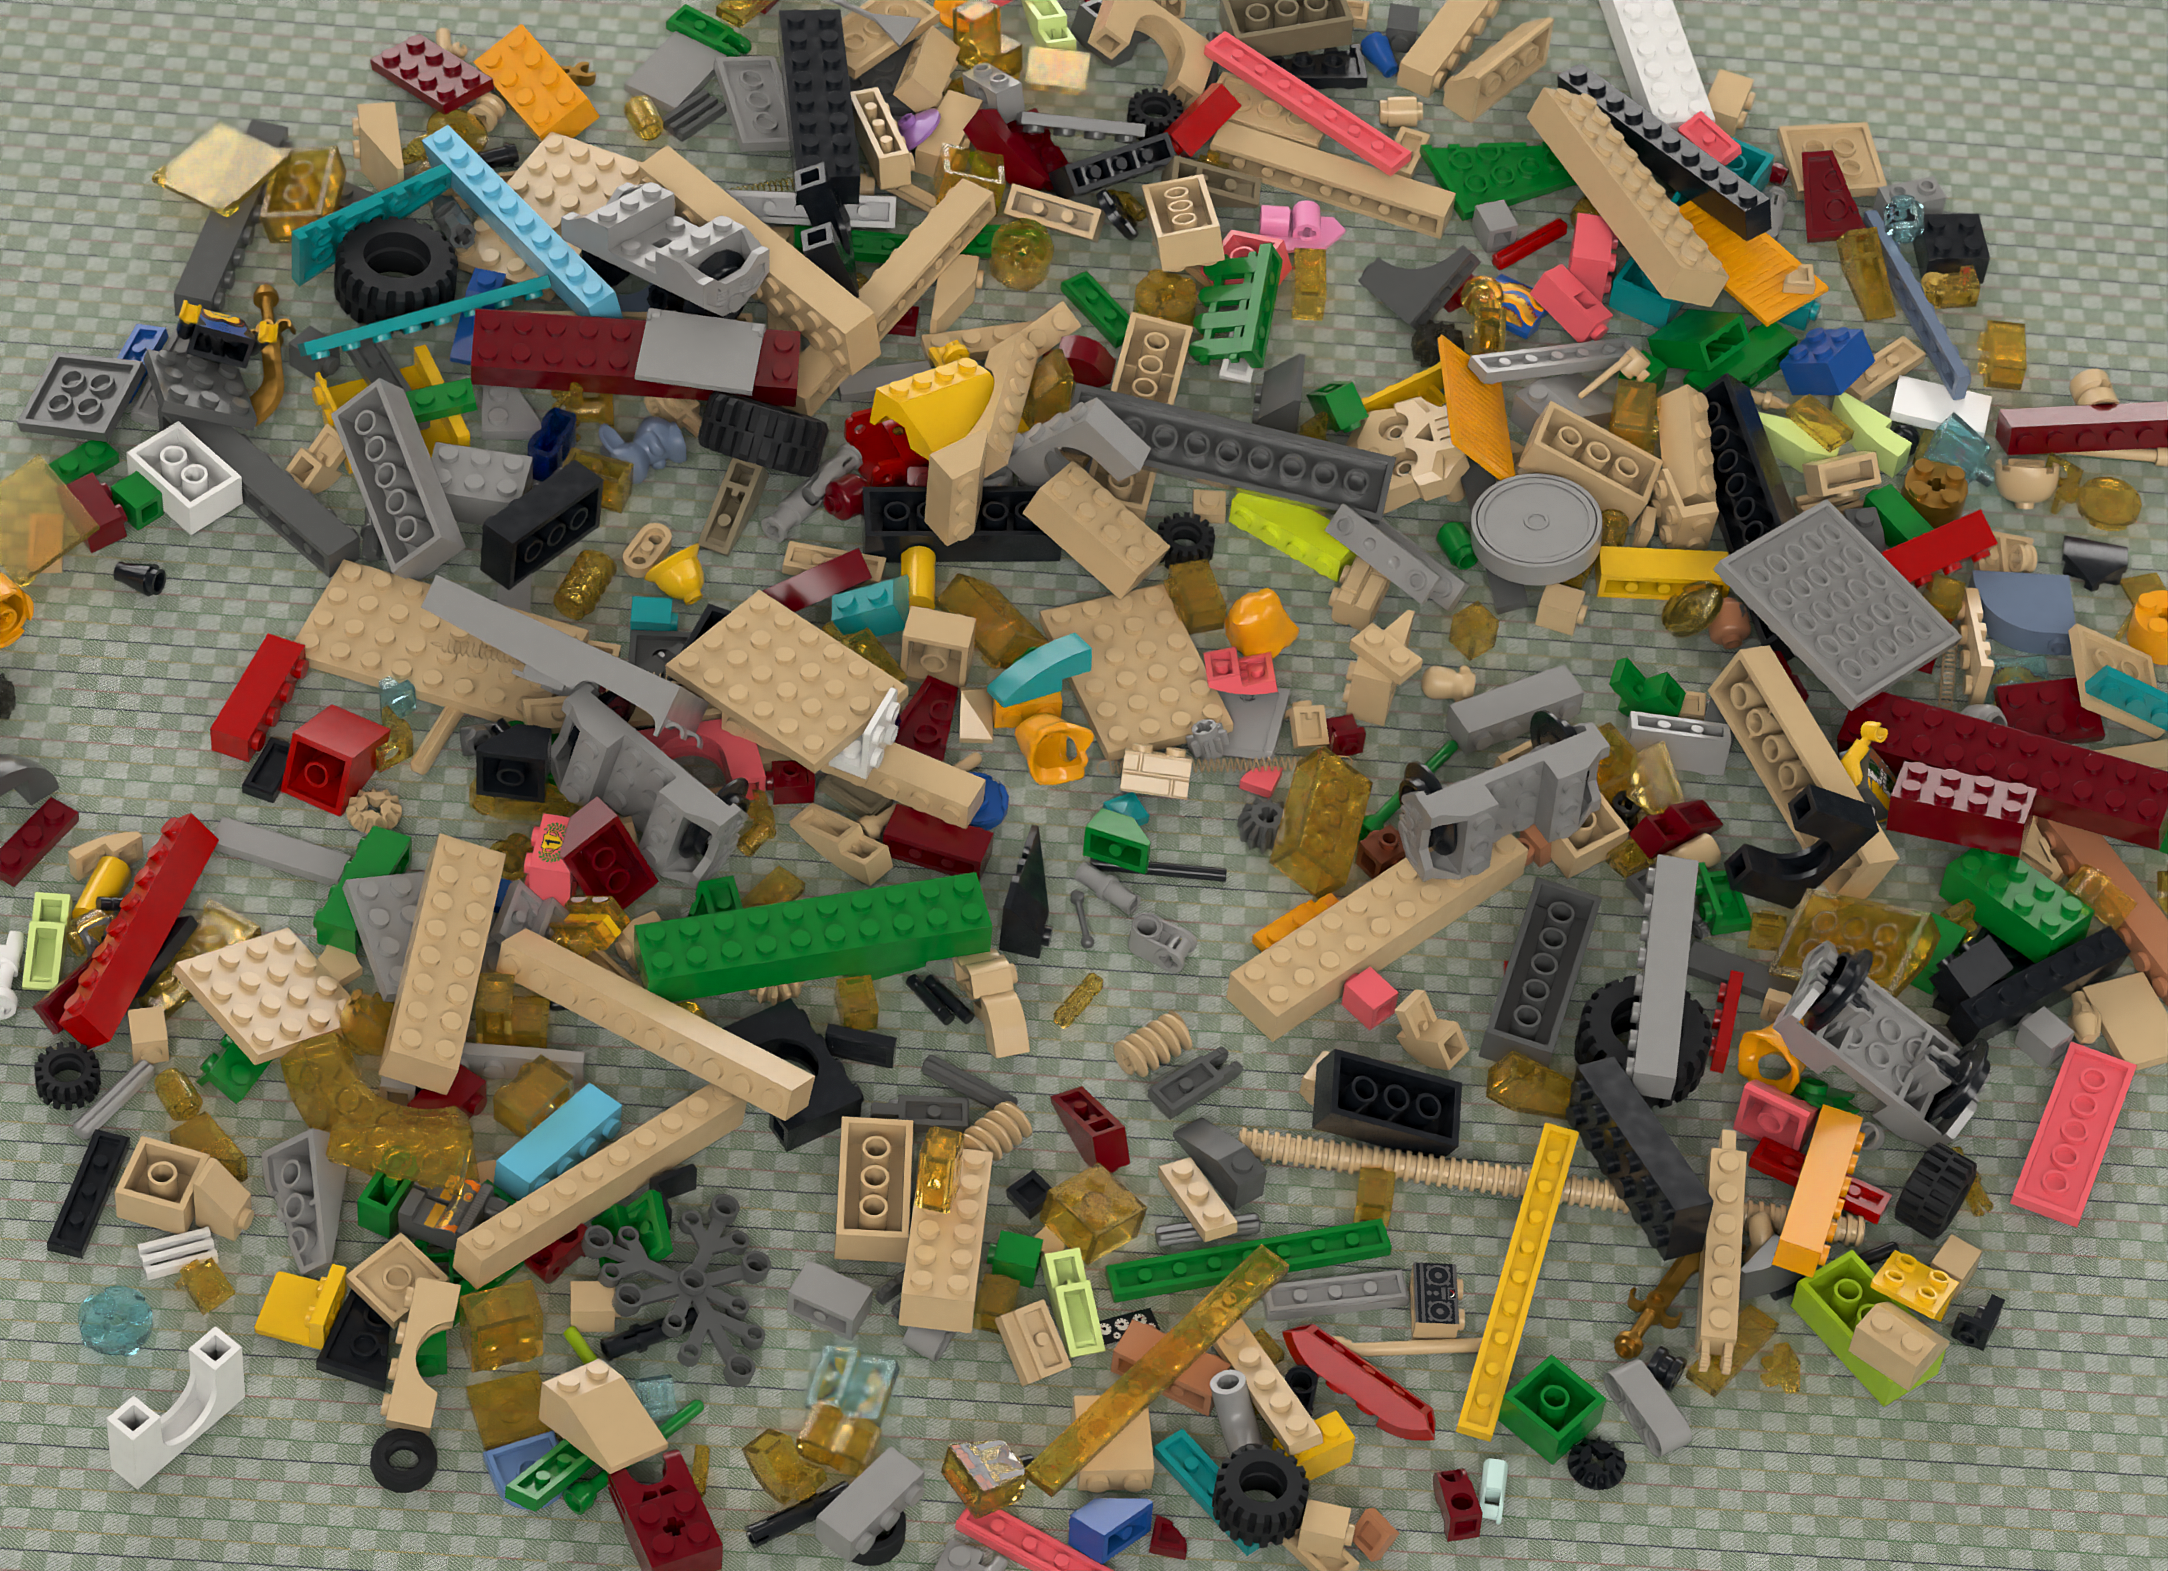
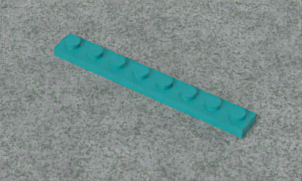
M544 275L297 344L301 357L310 355L313 361L330 356L329 349L341 346L342 352L361 347L360 340L372 337L373 343L391 339L390 332L399 329L403 330L404 335L423 330L421 323L433 320L434 326L452 322L453 314L463 312L465 318L475 315V309H482V306L492 303L495 309L513 305L512 298L524 295L525 301L544 296L542 290L550 288L551 283L549 276Z

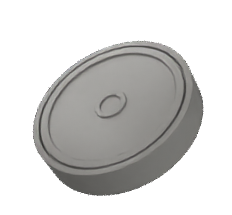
M1533 473L1503 479L1485 490L1477 499L1472 510L1471 545L1476 557L1490 572L1514 583L1537 586L1567 581L1584 572L1597 558L1601 548L1602 514L1598 503L1583 487L1563 477Z

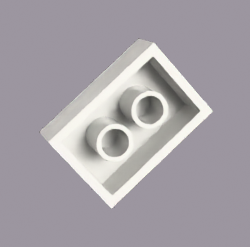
M179 421L126 452L128 476L138 471L162 492L163 511L190 535H193L243 504L242 477Z

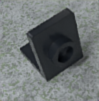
M694 1163L676 1170H666L661 1175L649 1179V1190H655L662 1195L669 1230H671L672 1209L667 1199L696 1189L697 1168Z

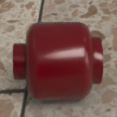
M849 473L828 483L825 488V497L823 498V505L826 511L841 521H847L860 515L862 487H871L869 482L857 474Z

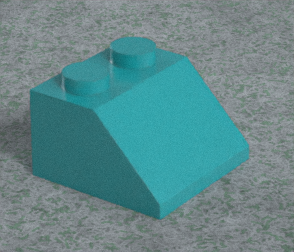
M907 574L832 595L831 621L847 645L902 631L905 628L909 614V577Z

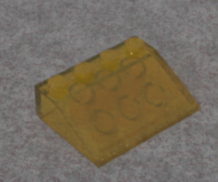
M1807 888L1768 969V973L1771 976L1800 981L1804 973L1802 964L1807 953L1828 940L1835 945L1839 955L1843 952H1850L1853 955L1859 950L1869 949L1873 953V962L1867 977L1894 998H1897L1928 965L1941 935L1929 912Z

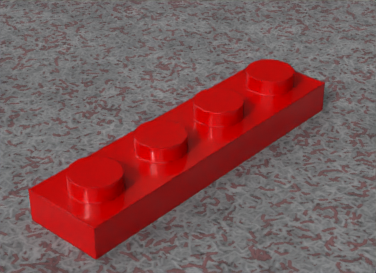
M1763 1136L1751 1155L1748 1166L1796 1188L1806 1155ZM1846 1174L1845 1176L1851 1177L1852 1180L1846 1198L1839 1196L1840 1199L1845 1200L1843 1210L1856 1216H1863L1864 1220L1877 1225L1889 1206L1892 1194Z

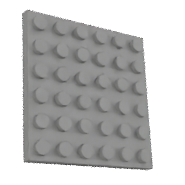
M1828 499L1720 560L1713 569L1722 578L1723 582L1731 587L1745 602L1747 607L1753 610L1768 625V628L1791 649L1795 656L1799 657L1808 666L1814 675L1850 711H1853L1956 646L1962 639V636Z

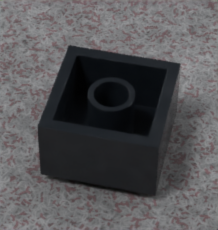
M1979 213L1918 214L1912 243L1921 280L1926 273L1938 272L1949 275L1941 284H1983L1990 255ZM1969 269L1970 272L1967 273L1969 275L1967 277L1968 281L1965 283L1960 282L1963 275L1962 271Z

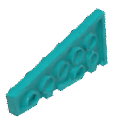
M443 163L293 230L292 279L300 287L334 265L338 244L351 229L355 231L354 228L363 222L368 224L372 219L379 217L385 220L389 216H398V219L402 220L450 189L451 170Z

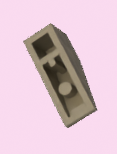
M1176 155L1173 156L1162 171L1161 182L1203 174L1213 207L1257 208L1259 206L1262 178Z
M732 457L698 540L700 547L727 557L729 556L758 506L769 478L765 467Z

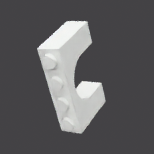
M216 1326L188 1349L190 1363L189 1380L181 1396L165 1414L160 1417L133 1396L106 1419L111 1469L137 1490L245 1398L242 1347Z

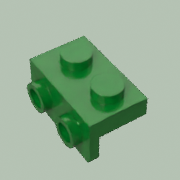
M1699 862L1695 896L1698 897L1700 903V917L1704 923L1707 922L1711 935L1749 931L1752 926V919L1742 893L1730 889L1725 870L1708 872L1705 862Z
M226 1033L219 1041V1044L222 1046L219 1053L216 1055L213 1052L201 1064L199 1069L203 1073L196 1082L202 1087L210 1081L237 1104L245 1097L272 1060L254 1065Z

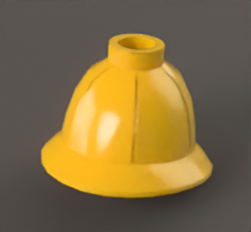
M693 544L664 559L645 574L644 580L655 583L660 590L673 599L683 600L686 606L696 603L703 598L700 590L704 585V572L697 557L700 544Z

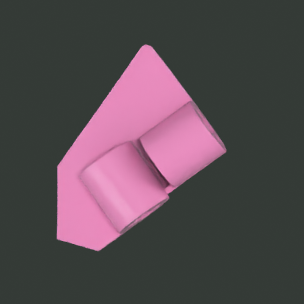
M1313 201L1298 202L1294 205L1293 210H1290L1289 206L1261 205L1259 235L1284 240L1288 253L1327 249L1346 233V229L1334 217L1321 216L1320 206Z

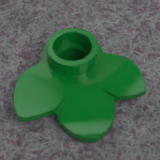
M1804 1077L1801 1079V1083L1796 1086L1795 1093L1801 1096L1800 1100H1804L1816 1108L1821 1109L1822 1105L1825 1104L1852 1114H1857L1860 1111V1108L1855 1107L1849 1102L1855 1097L1854 1093L1832 1087L1828 1088L1829 1084L1823 1080Z

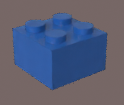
M1819 327L1810 330L1806 334L1805 339L1797 346L1791 348L1788 352L1789 354L1779 365L1792 395H1841L1875 362L1863 329H1848L1847 327L1824 329Z

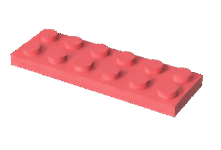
M2070 1042L2010 1204L2070 1226L2078 1227L2137 1065Z

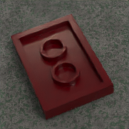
M2076 677L1996 686L1993 691L1996 706L2003 712L2007 720V727L2068 744L2102 741L2106 736L2100 714L2081 707Z

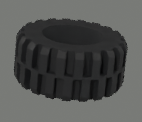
M389 216L385 220H382L381 217L374 218L368 224L363 222L354 228L355 231L351 229L338 244L335 256L334 295L343 311L347 315L351 314V318L358 324L363 322L369 325L455 300L458 258L455 255V249L440 231H433V227L427 223L419 224L416 219L412 218L401 220L398 219V216ZM400 272L412 277L391 278L379 273ZM433 320L421 323L422 329H427L430 323L434 325Z
M714 391L708 398L697 438L699 445L723 455L790 474L812 477L818 470L829 429L826 422L796 411L731 393Z
M1636 975L1624 977L1622 982L1616 979L1606 983L1605 989L1603 987L1598 988L1591 995V999L1586 1001L1574 1043L1575 1061L1579 1065L1615 1057L1625 1071L1627 1057L1633 1058V1051L1627 1050V1047L1616 1038V1035L1628 1032L1630 1029L1636 1030V1023L1630 1022L1633 1002H1639V996L1633 995ZM1686 990L1677 1076L1671 1100L1641 1095L1651 1110L1653 1106L1658 1105L1661 1109L1672 1106L1673 1100L1678 1103L1687 1098L1690 1092L1695 1091L1704 1074L1712 1043L1711 1023L1705 1013L1703 1014L1704 1008L1696 999L1692 1001L1690 999L1691 994Z

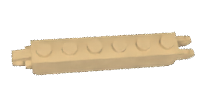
M1722 1129L1719 1138V1148L1711 1147L1705 1169L1704 1187L1714 1200L1703 1250L1700 1252L1695 1352L1699 1353L1698 1371L1707 1372L1711 1359L1709 1354L1720 1355L1721 1374L1729 1375L1732 1365V1353L1737 1341L1747 1152L1736 1150V1131Z

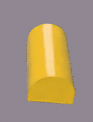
M924 546L908 548L901 554V576L907 574L909 577V609L911 606L934 610L936 556L931 549Z
M103 856L99 859L72 911V920L92 925L105 917H110L111 919L114 911H98L96 909L97 897H122L132 878L131 870L124 861L113 856ZM103 924L99 928L106 929V925Z

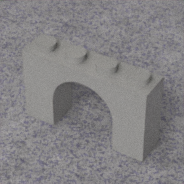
M1096 397L1086 403H1078L1072 410L1064 414L1061 412L1056 414L1051 420L1043 424L1037 423L1023 434L1017 433L1009 462L1006 466L1028 486H1043L1070 463L1058 449V447H1069L1090 455L1119 482L1140 472L1151 448Z

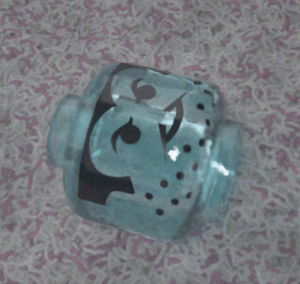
M1910 195L1895 196L1883 209L1885 233L1891 235L1898 243H1911L1925 229L1923 205Z

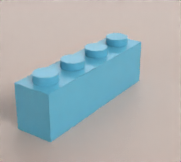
M589 1082L496 1160L493 1184L519 1201L570 1170L582 1159H588L595 1153L602 1142L607 1138L612 1139L619 1132L622 1125L620 1121L622 1104Z

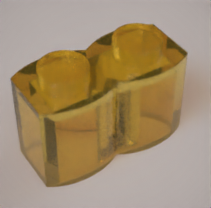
M813 1404L797 1436L795 1453L811 1462L829 1465L841 1473L857 1478L870 1466L880 1445L882 1429L877 1427L870 1419L847 1417L840 1409L833 1405Z

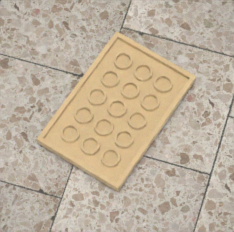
M550 132L510 178L507 184L562 238V216L572 211L579 215H588L605 206L617 187L627 182L639 185L641 176L638 165L642 162L555 132ZM480 216L473 222L474 229L477 232L474 237L475 243L468 249L454 248L455 255L458 258V269L473 274L475 268L505 273L506 286L539 277ZM566 242L582 258V249ZM546 288L542 290L544 296L538 298L550 302L556 293L551 288Z
M1164 584L1132 590L1121 600L1114 594L1039 612V622L1049 642L1076 633L1092 648L1091 671L1069 677L1067 680L1106 760L1113 761L1124 758L1125 747L1132 748L1133 743L1152 745V751L1186 744V736L1193 735L1192 726L1204 719L1214 720L1216 724L1222 723L1223 729L1227 730V733L1233 731L1234 723L1218 691L1208 687L1206 668Z
M761 590L754 593L665 665L668 676L813 773L819 771L864 733L891 687L898 690L897 703H901L908 697V687Z

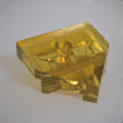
M1665 741L1656 742L1633 753L1629 769L1626 797L1652 815L1663 814L1671 804L1686 802Z

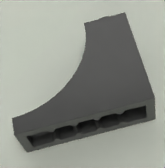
M1464 245L1447 259L1435 265L1418 269L1396 267L1378 257L1374 262L1366 266L1358 282L1420 334L1481 261Z

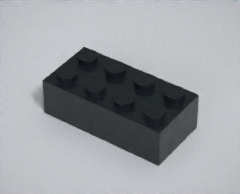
M574 459L566 466L558 468L553 475L543 482L535 484L530 491L520 498L512 500L503 510L489 516L482 526L480 570L507 590H511L531 573H535L600 526L604 479Z
M1334 1049L1316 1065L1312 1128L1373 1145L1388 1147L1392 1150L1401 1149L1403 1153L1409 1150L1412 1151V1155L1422 1152L1423 1156L1426 1157L1429 1154H1434V1158H1439L1440 1155L1446 1157L1459 1147L1462 1083Z

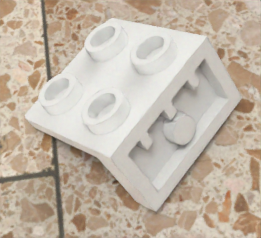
M892 687L889 689L864 733L829 762V766L863 779H867L873 768H879L884 757L886 745H892L898 733V726L895 725V720L900 711V704L897 703V689Z

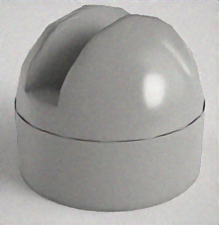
M1862 1123L1859 1131L1866 1134L1861 1149L1875 1151L1881 1148L1885 1142L1883 1129L1874 1123ZM1876 1136V1138L1869 1145L1866 1143L1867 1141H1870Z

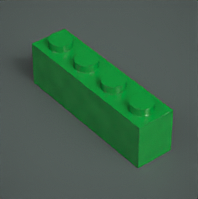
M1777 322L1767 327L1763 323L1761 325L1757 324L1748 332L1751 341L1749 344L1710 371L1690 370L1685 375L1683 384H1688L1700 392L1725 373H1729L1747 387L1753 389L1781 369L1779 363L1789 354L1788 352L1791 348L1797 346L1798 338Z
M373 825L368 835L360 839L356 855L352 861L348 860L346 862L339 883L332 885L325 906L316 911L313 927L317 931L318 944L330 945L357 954L362 946V941L342 887L347 879L404 874L412 862L411 836Z

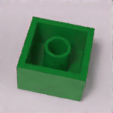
M1551 1354L1503 1396L1498 1421L1550 1464L1554 1465L1572 1449L1573 1444L1576 1445L1601 1422L1606 1398Z

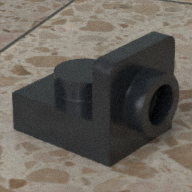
M1992 1294L1986 1307L1983 1305L1978 1306L1974 1317L1959 1312L1951 1332V1337L1959 1340L1966 1346L1984 1351L1999 1320L2005 1299Z

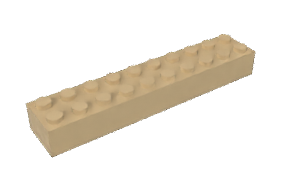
M1544 87L1528 113L1527 119L1663 298L1712 307L1729 279V275L1722 268L1721 261L1708 250L1707 243L1698 237L1693 230V225L1684 219L1679 212V207L1667 197L1665 189L1651 176L1652 172L1637 158L1638 154L1623 140L1624 136L1610 123L1611 119L1596 105L1597 101L1592 96L1585 93L1581 95L1572 94L1562 88L1555 90Z
M666 145L638 165L641 176L640 184L656 183L674 193L675 216L682 217L698 227L707 224L721 215L729 217L733 221L746 226L762 246L770 249L769 273L757 292L751 295V297L755 300L759 299L767 305L769 311L775 317L780 316L793 331H801V334L809 340L812 347L828 355L837 368H843L853 376L881 355L875 313L670 146Z
M1512 834L1503 836L1493 843L1490 867L1478 875H1470L1460 880L1432 878L1423 882L1407 858H1404L1232 971L1229 977L1226 998L1263 1034L1274 1042L1343 996L1344 983L1354 973L1360 974L1368 967L1373 968L1376 972L1380 971L1521 877L1524 873L1528 849ZM1431 847L1428 848L1429 852L1434 851Z

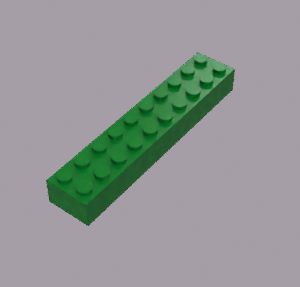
M973 872L634 925V954L643 988L669 1002H677L990 952L993 926L977 873Z

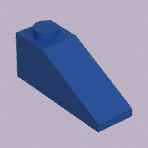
M475 268L465 297L505 287L506 274ZM492 303L482 306V309L503 310V307L495 309ZM461 312L450 354V362L471 366L475 315L465 318L464 313Z

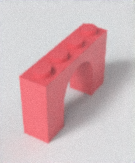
M722 719L700 722L696 734L701 736L703 740L702 749L697 747L695 737H689L686 741L681 739L680 730L676 728L669 730L664 727L658 737L653 735L655 728L638 731L672 760L683 756L706 758L721 769L726 784L740 777L745 778L749 783L746 794L747 799L765 798L766 775L757 743L722 730Z

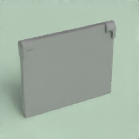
M649 308L635 372V380L752 396L764 333L766 332L765 324Z

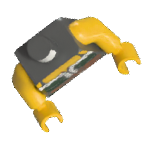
M1867 721L1861 727L1862 738L1860 740L1856 739L1848 750L1840 752L1839 760L1865 803L1872 805L1876 821L1881 823L1888 818L1890 796L1897 777L1870 745L1871 741L1878 743L1885 741L1888 730L1881 728V723Z

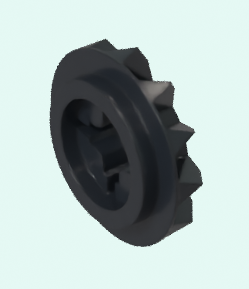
M1600 1436L1595 1440H1588L1584 1437L1581 1443L1573 1444L1567 1460L1569 1472L1574 1480L1580 1485L1593 1490H1606L1616 1486L1623 1479L1627 1467L1624 1460V1451H1619L1615 1447L1614 1441L1611 1443L1604 1442ZM1592 1454L1598 1460L1604 1459L1603 1469L1597 1463L1590 1464Z

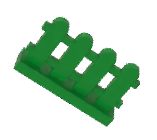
M1272 243L1260 244L1258 253L1256 251L1249 252L1248 257L1229 258L1227 254H1224L1225 260L1217 261L1216 264L1211 266H1204L1203 271L1209 280L1214 281V285L1201 289L1198 298L1203 306L1209 307L1208 313L1197 315L1193 321L1196 330L1200 334H1204L1202 340L1193 341L1188 347L1191 357L1195 361H1199L1202 366L1209 365L1210 360L1229 359L1231 363H1239L1240 358H1245L1252 369L1264 367L1283 263L1282 258ZM1244 278L1242 284L1224 285L1225 280ZM1239 305L1238 310L1219 312L1220 306ZM1234 332L1233 337L1214 339L1215 333Z

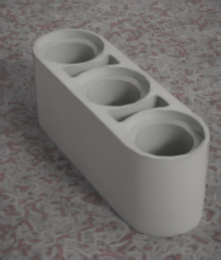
M1634 1359L1604 1374L1603 1380L1608 1394L1654 1456L1661 1457L1692 1441L1689 1424L1642 1360Z

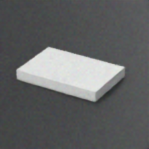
M1899 375L1890 419L1903 424L1983 442L1992 396L1966 391L1964 399L1953 400L1945 385Z

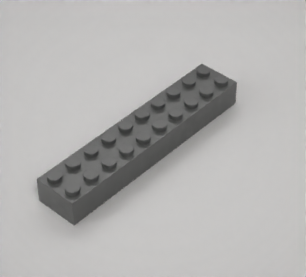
M1076 383L1070 410L1080 402L1086 403L1097 397L1151 448L1141 470L1334 515L1342 503H1344L1370 523L1379 525L1382 520L1396 457ZM1061 448V451L1092 458L1090 455L1074 448Z

